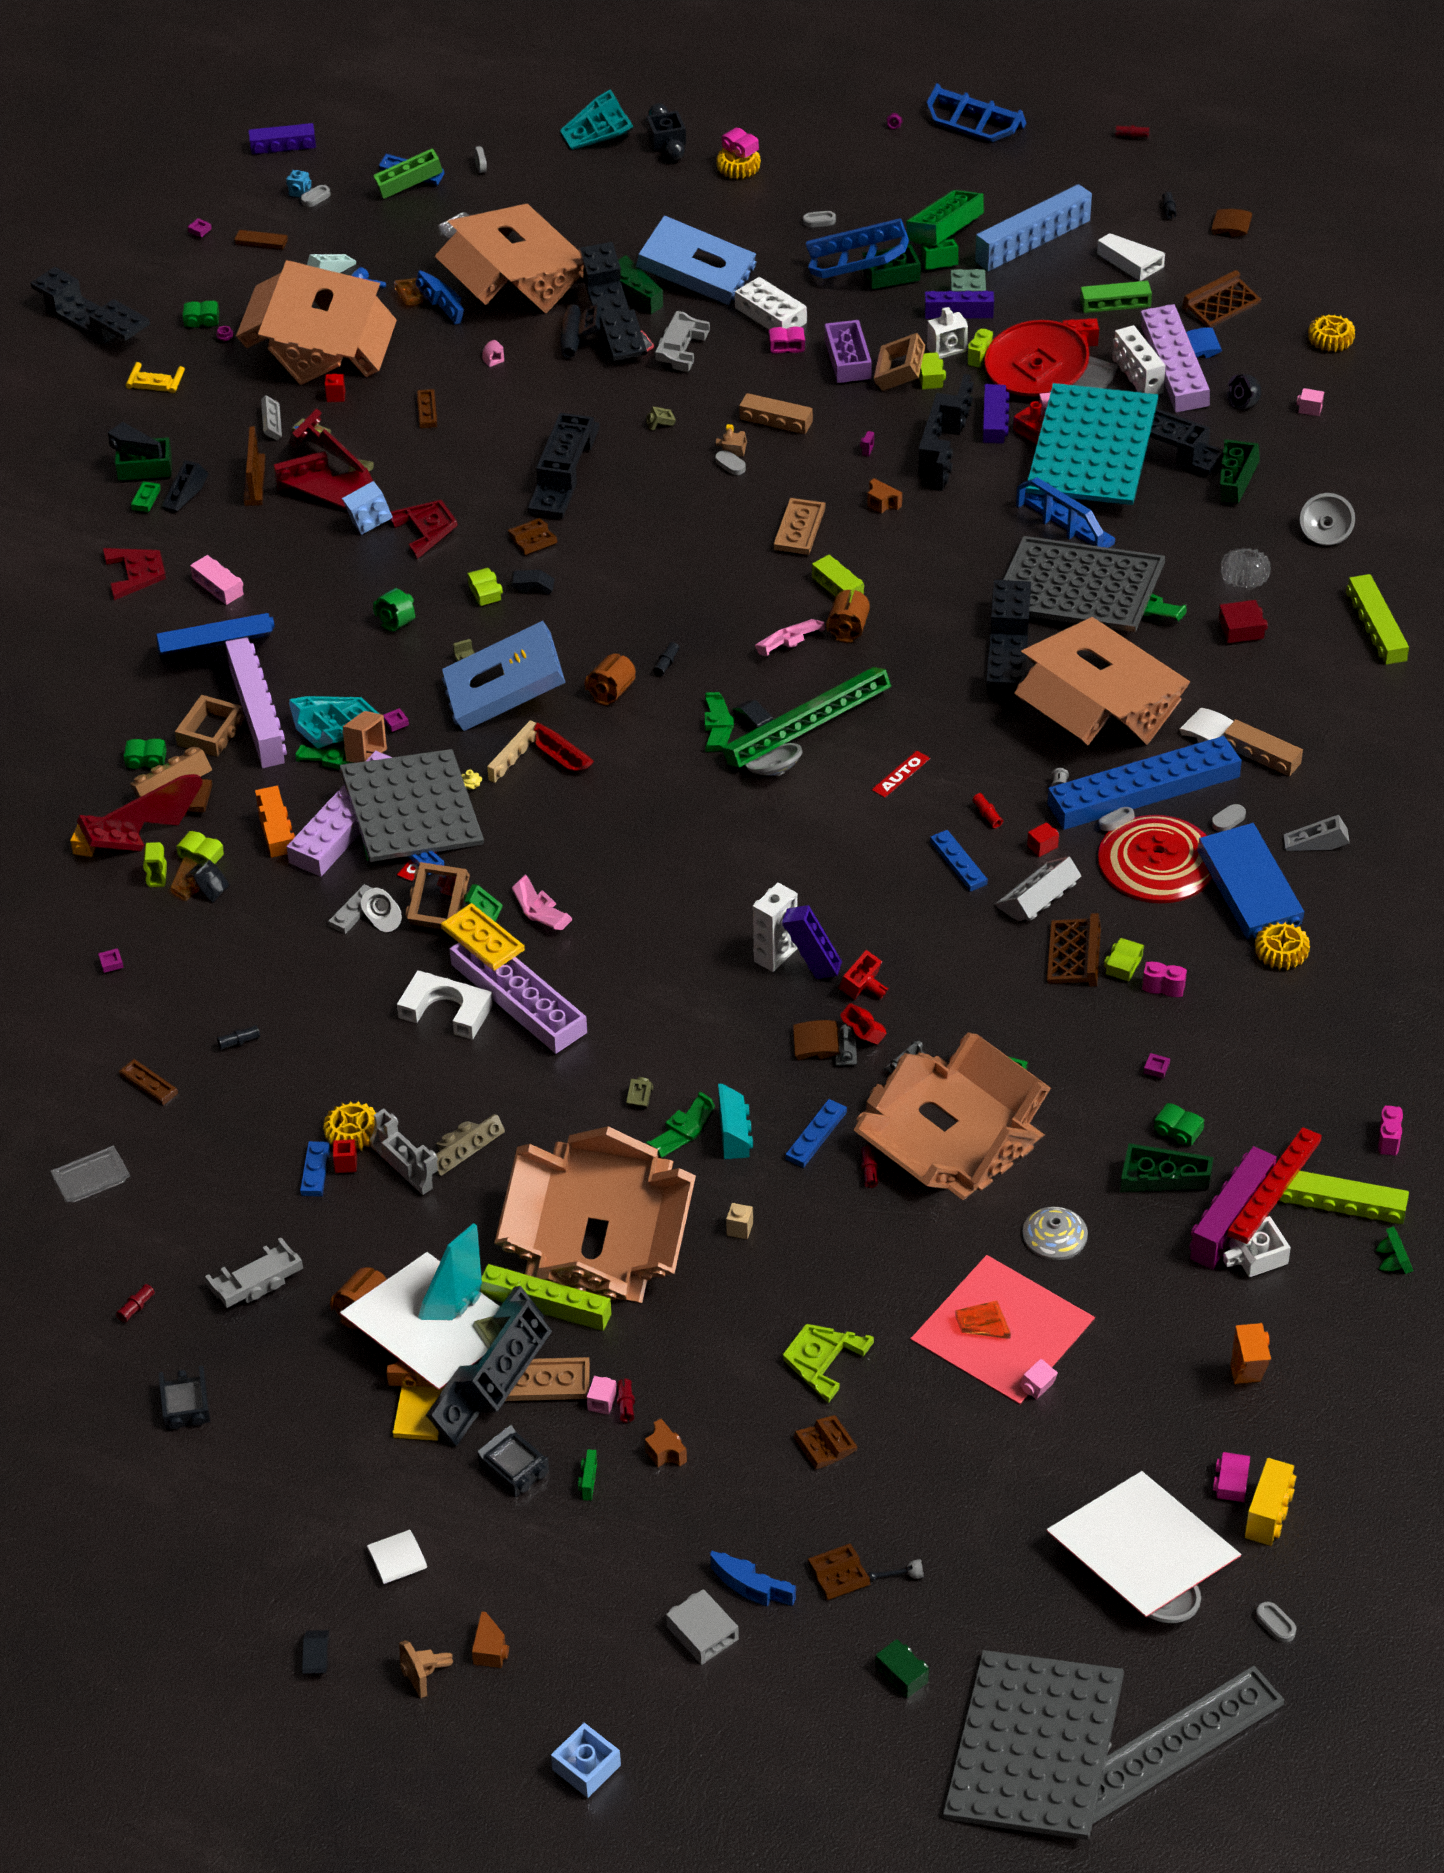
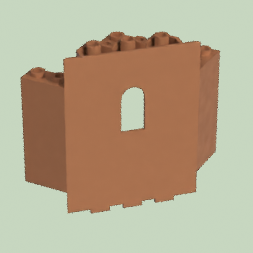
M528 204L448 220L457 232L435 255L485 305L510 280L547 314L580 276L583 278V262L579 251ZM514 231L524 241L512 244L506 237Z
M286 260L280 274L255 286L236 337L246 348L268 338V349L295 380L302 385L339 367L343 357L349 358L365 377L378 372L397 320L376 296L380 283ZM313 302H315L321 308V310L312 308Z
M1091 617L1021 651L1028 656L1027 658L1035 666L1029 670L1024 681L1017 686L1015 694L1022 701H1026L1076 735L1086 745L1090 744L1111 715L1122 721L1143 743L1148 745L1182 700L1180 696L1188 687L1190 681L1094 617ZM1080 650L1090 651L1111 666L1099 670L1081 658L1077 653Z
M967 1033L961 1039L960 1046L950 1057L949 1064L939 1056L933 1058L929 1054L919 1052L917 1055L904 1053L897 1061V1066L893 1073L888 1076L886 1085L877 1084L871 1090L870 1097L867 1100V1109L857 1117V1125L854 1128L855 1132L926 1186L949 1189L962 1200L977 1189L983 1190L993 1182L991 1178L998 1173L1003 1174L1013 1166L1012 1161L1019 1156L1023 1158L1034 1149L1032 1145L1045 1134L1031 1125L1030 1122L1051 1089L978 1034ZM926 1103L934 1104L958 1122L944 1132L919 1112V1108Z
M608 1126L569 1135L568 1143H555L553 1154L531 1144L518 1146L494 1244L501 1246L503 1251L517 1253L521 1259L528 1260L525 1275L610 1298V1300L620 1299L642 1303L647 1280H651L654 1277L664 1278L665 1275L675 1273L696 1176L680 1168L672 1170L673 1161L658 1158V1149ZM588 1218L609 1222L601 1255L596 1259H587L581 1253Z

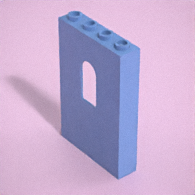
M664 216L640 251L636 267L729 305L732 299L735 300V291L743 287L744 280H748L750 270H754L757 261H754L756 253ZM697 249L724 260L726 265L723 268H716L692 257Z
M543 621L442 669L444 674L442 681L447 688L445 692L451 701L449 702V707L454 713L452 715L453 721L456 726L460 725L463 731L565 683L551 632ZM521 649L525 652L526 659L523 658ZM515 653L518 654V656H519V658H520V663L517 662V660H516V658H515V656H514ZM502 664L503 676L480 687H470V681L473 677Z

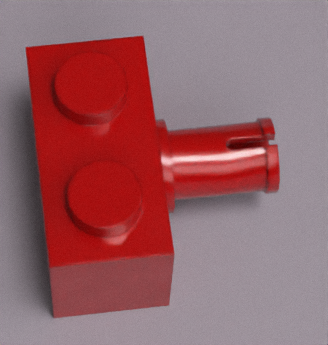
M1088 318L1062 321V323L1076 329L1084 337L1088 348L1089 346H1098L1099 326L1097 319Z
M1038 401L1031 402L1030 407L1016 414L1013 421V430L1035 444L1038 443L1044 416L1041 415L1042 404Z
M866 950L843 976L839 989L854 1000L864 989H869L882 999L889 988L874 978L878 974L883 961Z

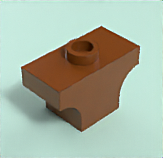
M873 478L869 482L867 507L881 514L888 509L898 510L902 507V492Z
M400 1360L387 1367L389 1386L433 1387V1385Z
M662 1419L654 1422V1433L645 1438V1451L657 1467L669 1462L679 1466L687 1462V1452L679 1435L676 1432L673 1433Z

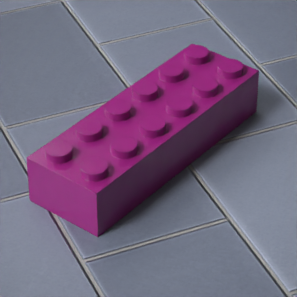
M1255 1146L1252 1147L1249 1153L1246 1152L1243 1155L1240 1166L1234 1168L1231 1179L1224 1182L1220 1195H1216L1213 1198L1211 1208L1204 1211L1199 1225L1195 1224L1191 1231V1236H1193L1189 1246L1191 1260L1214 1270L1229 1248L1230 1237L1227 1236L1228 1229L1273 1169L1277 1156Z

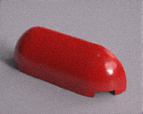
M536 723L534 731H537L535 743L563 766L574 771H581L593 764L594 761L562 736L548 727Z

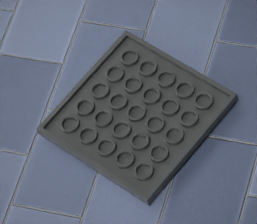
M452 749L340 765V773L370 862L414 854L418 855L424 852L428 853L429 851L438 852L483 845L484 838Z

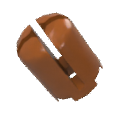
M851 589L840 592L834 599L826 628L827 632L830 631L837 637V641L844 643L853 642V639L862 635L870 604L867 597L857 590L854 591L851 603L849 602Z
M610 654L586 677L584 683L585 690L588 689L594 697L593 700L601 705L615 702L634 682L635 666L624 655Z
M360 1268L331 1297V1310H336L337 1314L342 1318L340 1321L342 1324L349 1328L357 1329L355 1325L340 1315V1312L382 1284L387 1278L378 1270L375 1271L373 1268Z

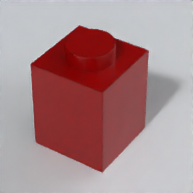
M326 374L325 390L327 402H344L345 383L343 374Z
M1046 822L1028 832L1027 846L1036 855L1041 857L1058 848L1059 833Z
M355 1139L333 1140L335 1173L357 1172Z

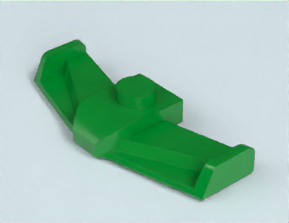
M1151 594L1143 615L1152 616L1155 614L1172 617L1180 621L1187 610L1186 605L1163 603L1162 597Z
M719 692L705 693V702H707L710 712H705V731H711L705 747L706 752H723L722 747L727 745L731 731L734 728V718L730 715L725 700Z
M300 745L295 755L297 762L301 760L322 761V766L340 770V765L354 763L346 761L344 747L337 745L319 749Z
M699 1092L687 1114L678 1110L665 1122L666 1128L669 1131L651 1141H647L645 1144L658 1149L657 1155L662 1158L686 1143L693 1141L700 1135L701 1129L715 1108L712 1099Z

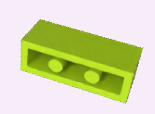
M827 555L812 563V578L835 597L840 592L851 589L849 601L851 603L855 590L864 594L863 581L853 575L849 569L842 566L832 556Z

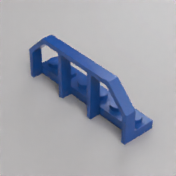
M938 83L927 101L935 124L992 143L1014 134L1018 127L1024 129L1026 125L1022 110L1016 113L995 106L994 101H990L988 104L970 98L966 92L964 95L942 89ZM936 97L940 103L944 105L949 104L957 108L950 122L936 117L932 107ZM963 109L972 114L982 115L976 130L956 124ZM988 118L995 119L999 123L1011 125L1010 128L993 135L981 132Z
M902 219L807 241L806 247L811 257L808 266L810 273L824 279L887 264L906 251L909 239ZM902 237L898 246L883 255L875 257L878 249L876 243ZM870 245L866 259L847 263L849 258L848 250ZM842 252L837 266L826 269L817 267L818 257Z
M1033 478L1017 486L1016 506L1019 508L1026 504L1043 515L1044 524L1052 520L1065 528L1068 539L1076 535L1092 546L1106 548L1115 544V538L1102 530L1090 509L1040 478ZM1033 485L1043 491L1044 495L1025 494L1026 487ZM1053 498L1056 499V500H1058V501L1061 502L1062 504L1066 505L1067 507H1069V509L1066 508V507H1064L1063 505L1059 504V503L1056 502L1055 500H1053Z

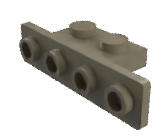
M493 1114L480 1124L469 1121L463 1122L458 1126V1129L452 1133L445 1134L442 1140L436 1143L440 1151L436 1154L438 1158L437 1174L442 1176L503 1134L505 1130L499 1116Z

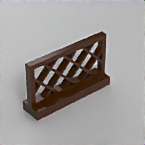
M1235 270L1185 295L1182 308L1186 312L1190 310L1208 328H1212L1259 304L1261 299L1240 279V273ZM1239 286L1243 291L1233 290V288ZM1223 293L1230 294V297H1224L1220 295ZM1232 295L1242 296V300L1232 298ZM1244 297H1250L1253 301L1244 300ZM1211 299L1217 300V304L1209 303L1207 301ZM1220 301L1229 302V306L1220 305L1219 303ZM1231 304H1241V307H1232ZM1202 306L1204 310H1199L1196 307ZM1207 307L1216 309V312L1206 311ZM1219 310L1228 311L1227 314H1222L1218 312ZM1206 316L1215 317V320L1210 322Z
M255 426L249 428L244 492L245 506L263 505L266 458L265 454H259Z
M1099 913L1090 914V919L1051 920L1048 984L1089 982V987L1098 986L1101 935ZM1079 926H1087L1082 932L1076 930ZM1056 927L1067 928L1062 933L1056 931ZM1071 932L1074 933L1076 936L1071 940L1066 938ZM1080 939L1086 942L1081 947L1075 944ZM1060 940L1066 943L1060 948L1055 945ZM1072 947L1075 951L1070 955L1064 952ZM1079 954L1083 955L1085 958L1079 962L1074 959ZM1059 955L1063 956L1065 959L1059 963L1054 960ZM1068 962H1071L1074 966L1069 970L1063 967ZM1081 969L1084 975H1074L1073 973ZM1058 970L1063 972L1061 976H1053Z

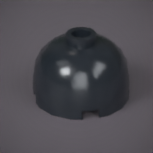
M1237 374L1231 377L1228 382L1230 388L1229 392H1227V397L1232 407L1248 409L1258 403L1261 397V386L1255 377L1250 374Z

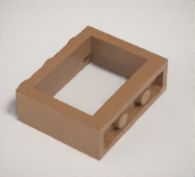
M918 333L881 346L874 382L882 391L919 378L925 344ZM907 354L904 365L890 369L893 359Z
M201 695L175 730L177 745L188 749L198 747L204 753L218 757L245 719L242 706ZM208 713L227 718L213 738L194 733Z
M420 862L419 868L415 870L414 879L416 882L415 887H412L410 891V898L412 900L410 906H407L406 917L411 925L442 929L441 923L447 919L418 914L426 874L432 873L456 877L447 919L462 910L464 904L463 896L466 894L470 875L466 869Z

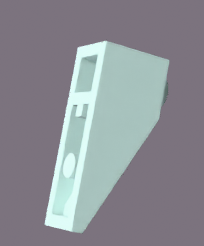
M310 254L307 262L308 266L341 273L356 264V261L346 254Z

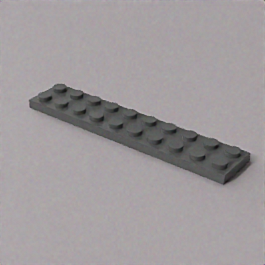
M1252 1666L1108 1755L1092 1824L1283 1706L1284 1699L1259 1670Z

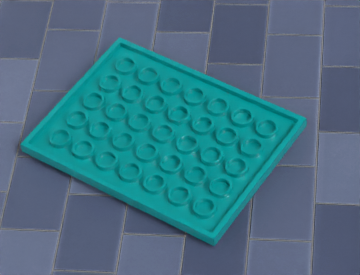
M1053 383L1028 480L1038 477L1070 498L1133 505L1157 407L1158 394ZM1033 485L1026 487V493L1044 495L1043 491Z

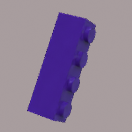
M313 123L249 130L251 154L316 148Z
M925 292V319L941 317L942 309L949 307L953 313L960 312L963 318H993L994 292Z
M985 384L983 443H1004V436H1008V426L1005 425H1008L1009 392H1006V385Z
M810 906L787 908L782 920L783 927L789 933L792 942L795 943L801 957L804 958L814 977L821 979L838 976L842 960Z

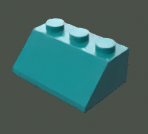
M718 1084L719 1116L724 1159L748 1158L749 1149H753V1138L748 1136V1133L751 1132V1121L746 1120V1117L749 1116V1104L744 1103V1095L724 1084Z

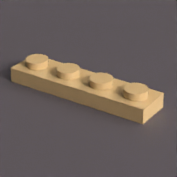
M530 720L487 766L489 781L495 783L511 765H514L516 759L525 753L528 746L536 741L537 731H534L535 722Z

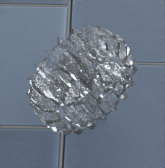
M1242 547L1239 550L1235 548L1234 551L1229 550V553L1225 554L1222 559L1221 575H1223V580H1227L1228 584L1233 583L1234 587L1256 588L1257 585L1262 586L1263 582H1266L1269 578L1271 564L1268 556H1264V552L1258 553V549L1251 550V547L1249 549Z

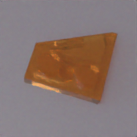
M417 278L394 281V287L406 305L422 303L423 294L415 285Z
M187 857L183 858L171 885L172 893L185 901L200 890L193 877L187 879L185 877L197 865V863Z
M997 1300L955 1310V1317L962 1333L1004 1339L1011 1338V1332Z

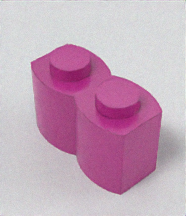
M736 127L721 136L723 148L729 152H734L740 158H746L759 150V140L754 135L747 134L740 128Z
M796 326L787 329L782 327L769 329L770 351L772 353H784L787 351L799 353L805 351L804 329Z
M1146 962L1142 989L1149 993H1163L1171 997H1182L1187 970L1175 965L1166 966L1159 962Z
M1385 1105L1382 1110L1378 1143L1380 1154L1396 1156L1399 1151L1403 1118L1401 1107Z
M1223 1452L1222 1459L1217 1458L1216 1472L1220 1473V1477H1215L1213 1490L1218 1491L1217 1498L1244 1502L1250 1456Z

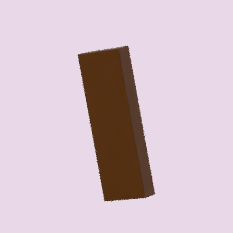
M239 230L235 238V244L283 250L288 238L287 235Z
M434 389L418 390L420 429L438 427Z
M135 1059L119 1071L121 1077L163 1106L178 1094L177 1088Z

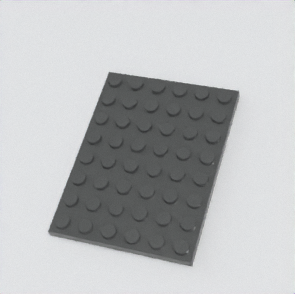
M1023 536L1004 580L1031 581L1029 617L1076 624L1094 617L1110 629L1136 632L1164 566L1165 556Z
M983 1650L945 1805L944 1819L1089 1840L1124 1670L1121 1668Z

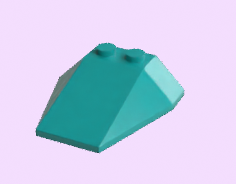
M610 89L596 97L560 131L571 150L621 137L633 130L634 127Z
M304 696L289 699L296 729L317 749L344 742L343 726L363 711L379 714L362 697Z
M473 1223L447 1245L423 1299L418 1316L419 1319L453 1320L458 1315H462L471 1303L475 1304L480 1298L481 1293L479 1291L482 1280L476 1224Z

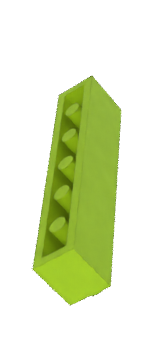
M1371 574L1350 577L1348 586H1346L1347 596L1351 598L1354 609H1357L1359 619L1364 622L1366 632L1370 634L1373 645H1376L1379 657L1383 659L1386 665L1407 661L1409 646Z
M1299 1171L1278 1201L1403 1224L1409 1191Z
M490 1264L487 1265L481 1277V1293L492 1300L504 1303L515 1286H521L542 1314L604 1331L611 1316L610 1298Z

